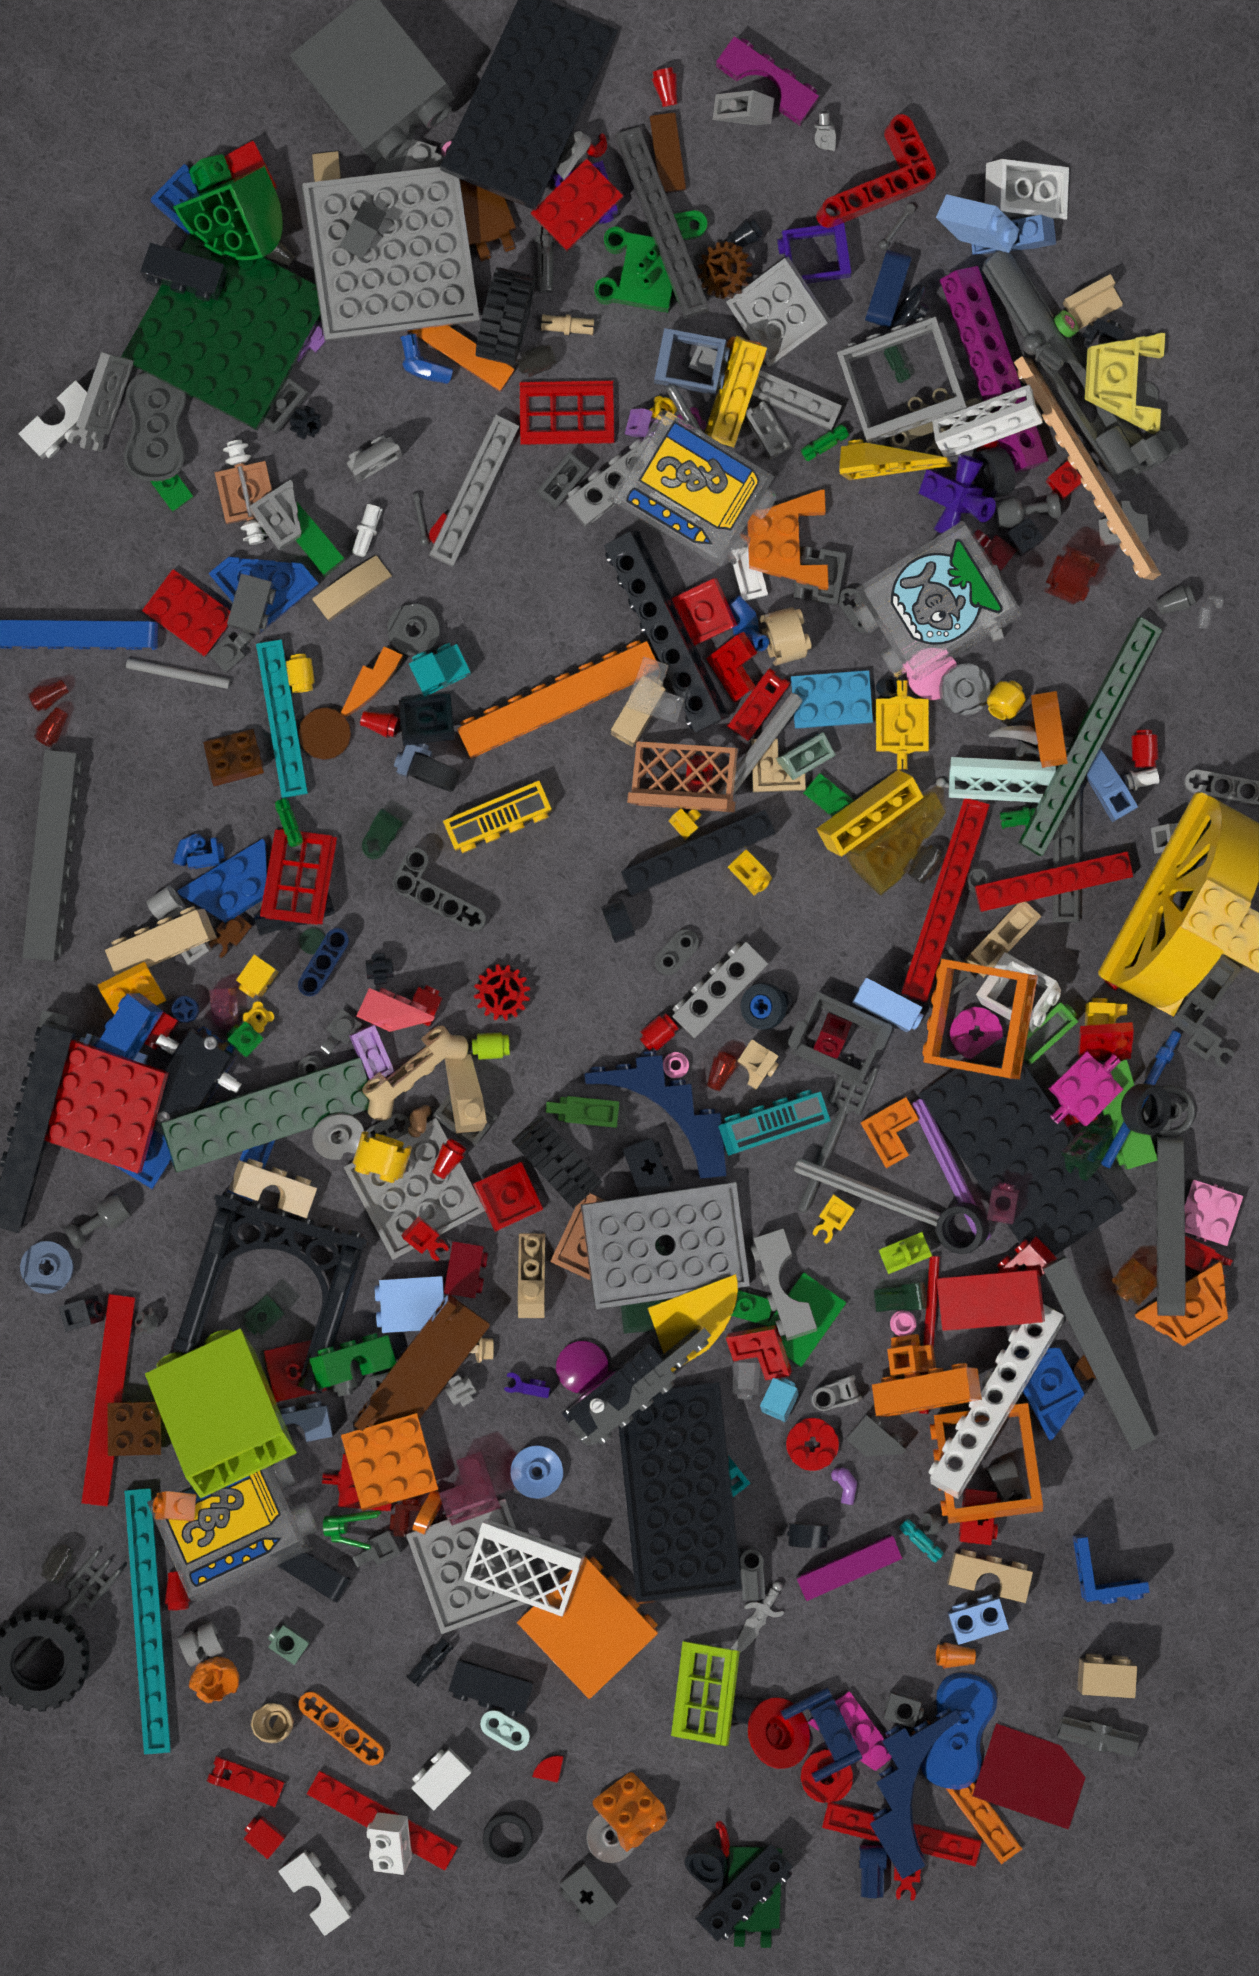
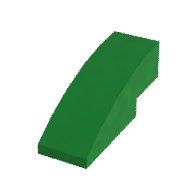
M296 502L301 537L295 541L323 576L326 577L344 563L345 559L300 504Z

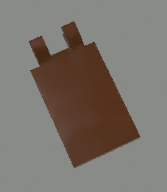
M459 178L469 247L475 245L481 262L491 258L486 243L493 240L501 239L505 253L514 250L515 244L510 232L516 230V226L505 198Z

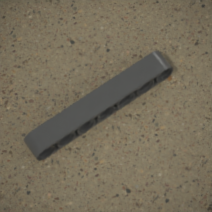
M1157 1137V1315L1185 1316L1183 1137Z

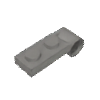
M167 886L147 900L150 911L159 920L171 916L174 920L181 917V911L187 909L171 886ZM206 942L181 954L187 964L192 965L210 953L212 949Z

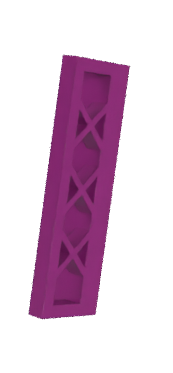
M891 1534L796 1576V1579L806 1601H809L902 1559V1556Z

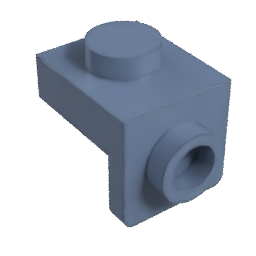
M424 743L406 745L404 752L398 753L394 763V767L398 768L397 774L408 777V771L416 753L431 758L433 753L428 750L429 746Z

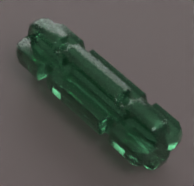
M897 346L884 349V355L892 371H895L897 382L903 383L908 381L911 375L908 368L904 367L905 362Z

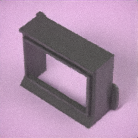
M817 992L804 1021L796 1023L788 1040V1045L791 1047V1054L862 1085L877 1050L884 1048L892 1031V1026ZM818 1007L877 1034L861 1071L801 1044Z

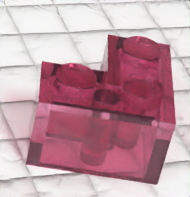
M481 1451L456 1460L464 1484L439 1493L446 1516L452 1526L501 1508Z

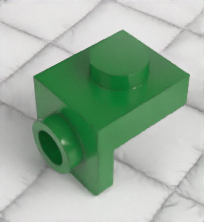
M246 1021L240 1027L236 1024L226 1035L228 1037L227 1042L232 1047L233 1052L237 1049L244 1057H248L263 1041V1037Z

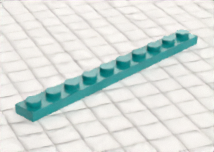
M152 1488L124 1490L144 1755L170 1753L171 1741Z

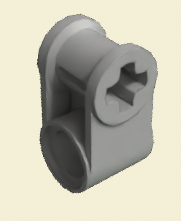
M855 1375L835 1380L833 1383L814 1389L810 1395L812 1406L818 1410L827 1411L863 1400L862 1396L858 1395L854 1383ZM821 1391H825L829 1395V1402L825 1406H819L816 1402V1395Z

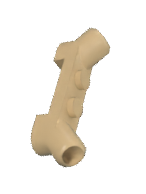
M445 1026L435 1027L421 1038L426 1047L388 1078L385 1079L379 1072L364 1085L362 1091L369 1099L368 1114L375 1120L386 1121L391 1118L394 1099L398 1095L410 1090L419 1078L431 1073L435 1066L443 1059L463 1060L467 1056L468 1042L462 1035H451Z

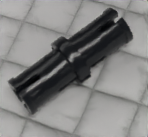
M441 1637L427 1654L424 1653L421 1656L422 1660L406 1677L419 1687L433 1670L436 1671L439 1668L438 1664L454 1648Z

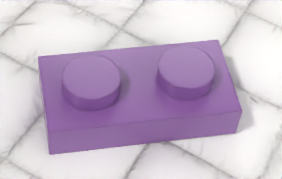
M371 1024L349 1035L358 1057L362 1060L368 1081L379 1072L384 1077L395 1072L375 1025Z

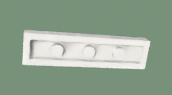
M1029 384L936 419L932 423L936 444L942 455L950 458L1042 423V417L1035 405L1033 390ZM1027 396L1026 401L1015 404L1017 399ZM1002 406L999 411L990 413L993 408ZM977 415L975 420L966 422L969 417ZM949 424L953 425L949 430L941 432V427Z

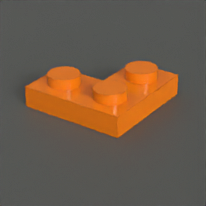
M906 1097L860 1123L885 1168L909 1156L896 1132L919 1119Z

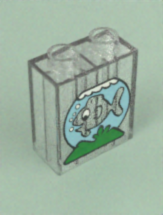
M964 521L959 522L857 587L856 590L863 599V602L853 607L856 616L869 634L880 628L890 643V646L880 651V654L895 678L907 672L917 682L1024 615L970 526Z

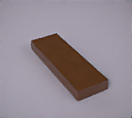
M675 112L649 116L656 168L665 193L685 191L686 185Z

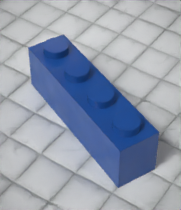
M141 993L127 994L120 1000L118 1004L119 1009L114 1017L110 1018L106 1023V1030L102 1037L94 1043V1047L131 1060L135 1059L163 1013L160 1008Z

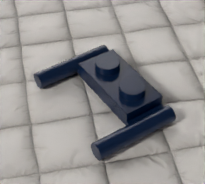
M827 1687L780 1711L783 1719L787 1720L809 1709L834 1762L811 1773L815 1783L863 1759Z

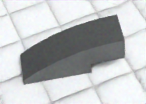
M1221 955L1213 968L1192 990L1170 1021L1192 1036L1215 1008L1241 971V968L1224 955Z

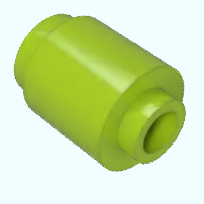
M502 1032L478 1033L477 1039H472L473 1055L478 1054V1060L500 1059L503 1056L510 1055L509 1034L502 1035Z

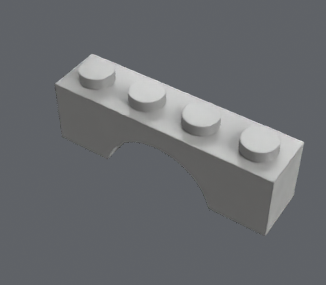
M784 1229L753 1238L755 1245L751 1246L755 1262L761 1261L763 1270L759 1271L763 1286L769 1285L772 1295L767 1296L771 1310H777L780 1320L775 1322L780 1336L786 1335L787 1341L816 1332L817 1327L809 1303L791 1299L780 1286L781 1270L785 1263L792 1258Z

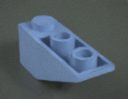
M1036 215L1012 220L1020 230L1017 240L1010 251L1041 248L1056 244L1053 218ZM971 244L973 255L999 251Z
M1099 749L1085 777L1113 823L1134 811L1138 806L1102 750Z

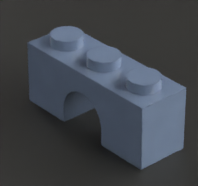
M321 1401L307 1403L306 1409L296 1411L295 1406L280 1409L285 1425L293 1423L302 1427L305 1432L306 1442L334 1436L328 1405L322 1406Z

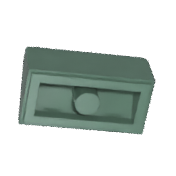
M823 732L777 757L776 760L791 779L795 780L836 754Z

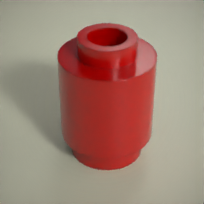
M1137 730L1136 735L1131 736L1132 761H1135V768L1156 767V760H1158V735H1152V730Z
M665 1013L661 1017L657 1016L640 1031L643 1035L640 1041L649 1051L652 1048L658 1051L675 1036V1032L679 1028Z

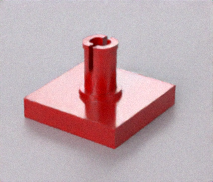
M312 1340L264 1351L276 1402L316 1393L297 1387Z

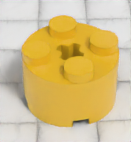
M362 1132L353 1159V1164L356 1165L354 1170L369 1175L370 1172L380 1174L379 1179L390 1183H395V1180L402 1179L412 1147L409 1145L403 1148L404 1142L380 1134H376L375 1138L368 1137L369 1132Z

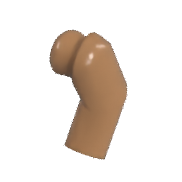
M422 1105L410 1114L411 1125L408 1128V1133L414 1138L420 1137L421 1133H424L427 1129L426 1118L432 1113L428 1105Z

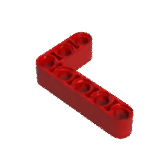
M904 114L896 115L884 131L885 139L900 169L826 199L816 214L817 221L821 226L826 228L837 226L921 192L928 187L936 175V170L910 117ZM894 126L900 127L903 133H898ZM905 149L911 150L914 153V157L908 155ZM916 172L922 173L926 180L919 178ZM894 181L900 182L903 189L896 187ZM871 190L877 191L881 198L875 197ZM849 199L856 201L858 207L852 206L849 203ZM826 209L833 210L836 216H830Z

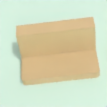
M1111 274L1064 300L1063 305L1067 312L1074 317L1079 329L1123 305L1114 289L1115 281Z

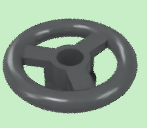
M1171 1085L1162 1086L1167 1093L1180 1096L1185 1103L1178 1104L1175 1101H1170L1174 1114L1169 1117L1167 1125L1157 1135L1177 1137L1184 1134L1192 1126L1196 1112L1195 1104L1191 1096L1182 1088ZM1150 1096L1143 1108L1145 1122L1151 1114L1152 1102ZM1188 1111L1185 1122L1180 1127L1169 1130L1171 1122L1178 1120L1182 1112Z

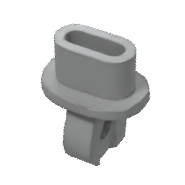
M819 110V121L814 123V127L817 128L814 139L815 143L821 149L835 151L836 131L834 123L830 121V111Z

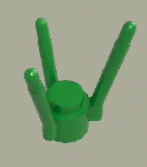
M375 1510L347 1515H325L323 1519L324 1536L331 1537V1542H341L369 1550L371 1545L342 1537V1534L347 1533V1522L377 1518L381 1511Z

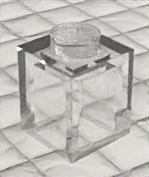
M733 1361L732 1394H737V1399L753 1400V1395H759L760 1363Z

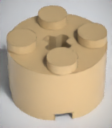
M793 607L761 615V623L766 622V628L762 629V634L766 635V638L769 639L767 651L770 658H776L773 662L775 666L807 656L808 649H811V641L808 634L803 633L801 624H804V619L800 609L794 610Z

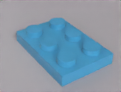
M869 671L791 676L792 693H795L802 699L801 705L794 713L795 729L873 723Z

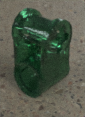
M381 808L362 841L364 855L372 860L381 858L391 841L395 839V835L398 829L403 826L404 821ZM375 841H378L380 850H374L370 853L367 843L373 844Z

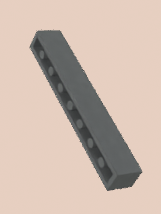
M45 750L22 954L24 959L56 962L57 957L62 956L63 942L59 941V932L65 929L66 916L61 914L62 905H67L68 889H64L65 879H70L71 864L67 863L68 853H73L74 838L70 837L71 827L76 826L77 812L73 811V803L79 800L80 786H76V776L81 775L83 765L82 760H78L79 755L77 753Z

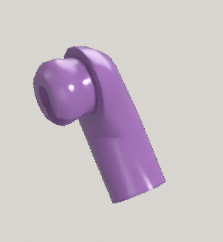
M837 1467L832 1471L831 1477L833 1481H838L843 1488L841 1503L853 1505L857 1481L848 1469Z

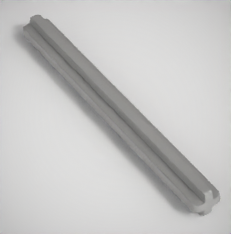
M798 1159L795 1163L794 1171L796 1173L930 1225L937 1226V1220L941 1215L937 1211L806 1160Z

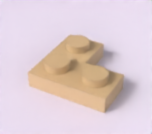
M751 739V747L757 739ZM775 739L752 769L753 792L805 791V774L792 780L785 770L778 765L776 760L778 757V739Z

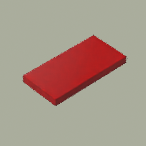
M1039 1269L936 1279L942 1331L1045 1322Z

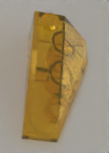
M931 791L923 796L924 798L845 854L853 870L879 895L884 894L902 878L905 873L903 870L910 859H915L919 853L917 849L923 840L930 837L946 813L935 792Z

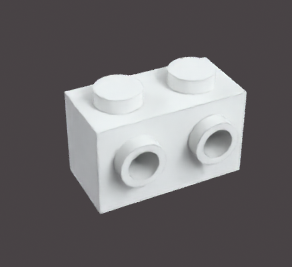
M450 1747L445 1752L442 1749L438 1751L431 1759L434 1764L427 1771L422 1768L412 1778L415 1783L411 1789L433 1811L472 1771Z
M377 1813L373 1822L369 1823L367 1827V1838L370 1839L371 1843L369 1858L373 1860L374 1871L404 1875L412 1860L408 1818L401 1815Z

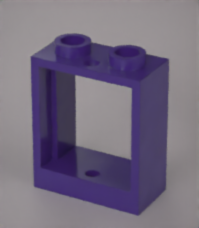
M844 223L831 228L818 225L782 230V238L777 239L779 254H784V258L789 257L792 261L790 241L834 235L839 270L801 275L806 284L850 278L851 267Z

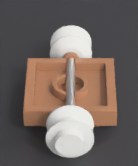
M234 440L228 442L227 447L223 451L228 452L230 456L225 462L234 465L235 468L214 472L226 524L247 520L240 528L247 532V536L243 541H249V545L265 542L264 537L268 535L262 531L261 525L250 512L249 506L272 492L268 469L265 461L245 465L251 458V455L244 452L248 444L242 443V440Z

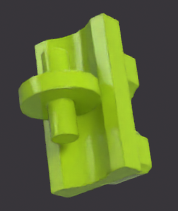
M922 1232L878 1250L888 1274L932 1256Z

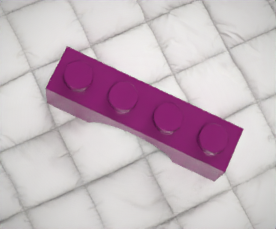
M734 36L717 59L716 67L735 81L750 75H759L771 80L780 93L781 103L779 112L801 126L818 102L819 95L816 94L817 90L806 82L802 84L795 79L796 75L789 69L777 67L774 64V59L766 53L760 55L753 50L754 46L744 38L739 40Z

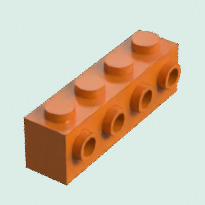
M967 1363L952 1365V1370L944 1371V1368L929 1369L928 1374L921 1376L920 1372L904 1374L905 1379L897 1380V1377L881 1378V1383L872 1384L876 1416L890 1417L982 1400L978 1368H969Z

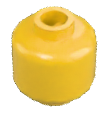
M1012 680L1009 682H998L987 697L989 712L1000 720L1014 718L1025 703L1026 698L1022 692V686Z

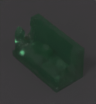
M1094 1121L1084 1126L1062 1151L1067 1171L1072 1173L1074 1166H1076L1079 1170L1080 1179L1088 1181L1102 1165L1101 1162L1114 1140L1112 1128Z

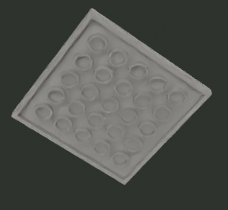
M440 167L302 183L324 341L478 322L480 320L459 178L441 171ZM364 200L386 212V215L363 259H360L339 246Z

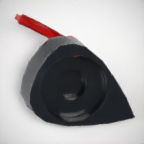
M722 1821L716 1822V1828L720 1832L722 1847L719 1848L709 1843L694 1844L688 1849L684 1860L688 1872L715 1895L724 1888L727 1872L726 1858L729 1855L730 1846L728 1832Z

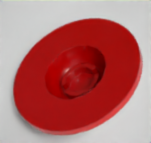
M770 1698L759 1703L752 1711L748 1722V1738L754 1753L764 1764L775 1769H787L797 1765L805 1757L810 1742L809 1726L802 1712L787 1720L783 1719L780 1711L793 1705L792 1702L783 1698Z

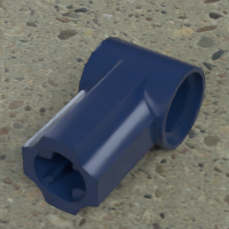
M860 1845L861 1897L883 1898L884 1869H886L887 1852L882 1845Z

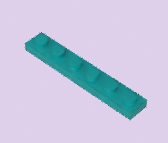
M281 639L258 643L256 647L281 797L283 799L307 795L308 790L291 689L288 682L283 641Z

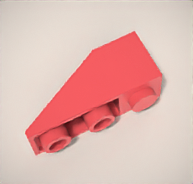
M369 988L356 1016L389 1032L430 1022L435 1018L425 1013L427 1007L414 1001L410 1006L411 1000L400 995H396L394 999L395 994L384 988H381L379 992Z

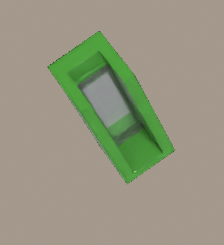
M1060 1002L1046 1014L1045 1021L1040 1027H1036L1033 1033L1028 1031L1023 1058L1028 1065L1037 1060L1078 1023L1075 1018L1077 1014L1068 1004L1063 1005Z

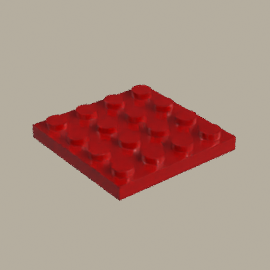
M71 1040L68 1059L65 1062L63 1078L58 1088L55 1099L56 1104L51 1114L48 1125L49 1130L47 1136H45V1141L126 1170L141 1173L169 1072L77 1040Z

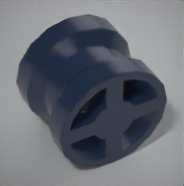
M181 996L173 1002L172 1013L177 1020L189 1023L197 1018L199 1006L193 998Z

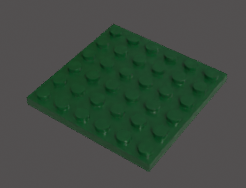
M190 234L181 252L224 264L228 271L218 301L214 299L203 301L196 298L194 293L186 291L185 294H180L172 291L170 286L162 284L121 357L133 360L134 367L258 431L321 318L317 287L315 284L263 257L254 260H236V257L226 254L221 256L205 247V242L196 234Z

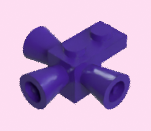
M959 454L956 479H951L933 469L926 470L919 494L946 507L934 527V530L951 537H958L961 513H971L980 522L988 521L994 514L996 508L995 500L990 497L981 496L983 489L972 484L983 465L982 461L971 456Z

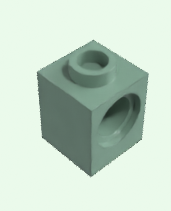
M285 1623L282 1628L276 1626L268 1637L272 1641L268 1648L293 1665L296 1664L310 1643V1640ZM283 1636L293 1638L295 1644L292 1649L287 1650L281 1646L280 1640Z

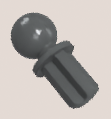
M1029 334L1023 339V350L1029 355H1036L1035 360L1037 362L1043 361L1056 371L1061 369L1065 360L1051 350L1049 343L1043 345L1042 339L1036 334Z

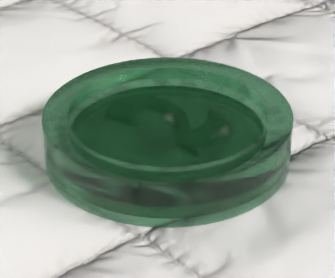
M307 929L300 936V947L305 953L314 955L325 936L318 929Z

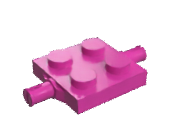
M1085 1052L1048 1088L1058 1098L1061 1105L1050 1116L1052 1120L1055 1119L1054 1122L1059 1124L1069 1113L1076 1117L1084 1126H1087L1124 1090L1110 1073L1121 1063L1120 1059H1116L1117 1056L1112 1054L1104 1064H1101L1088 1052Z

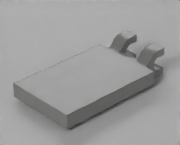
M101 352L76 427H79V429L69 435L67 442L77 444L79 437H81L80 447L89 450L93 439L94 445L92 450L102 452L104 436L110 433L133 366V360Z

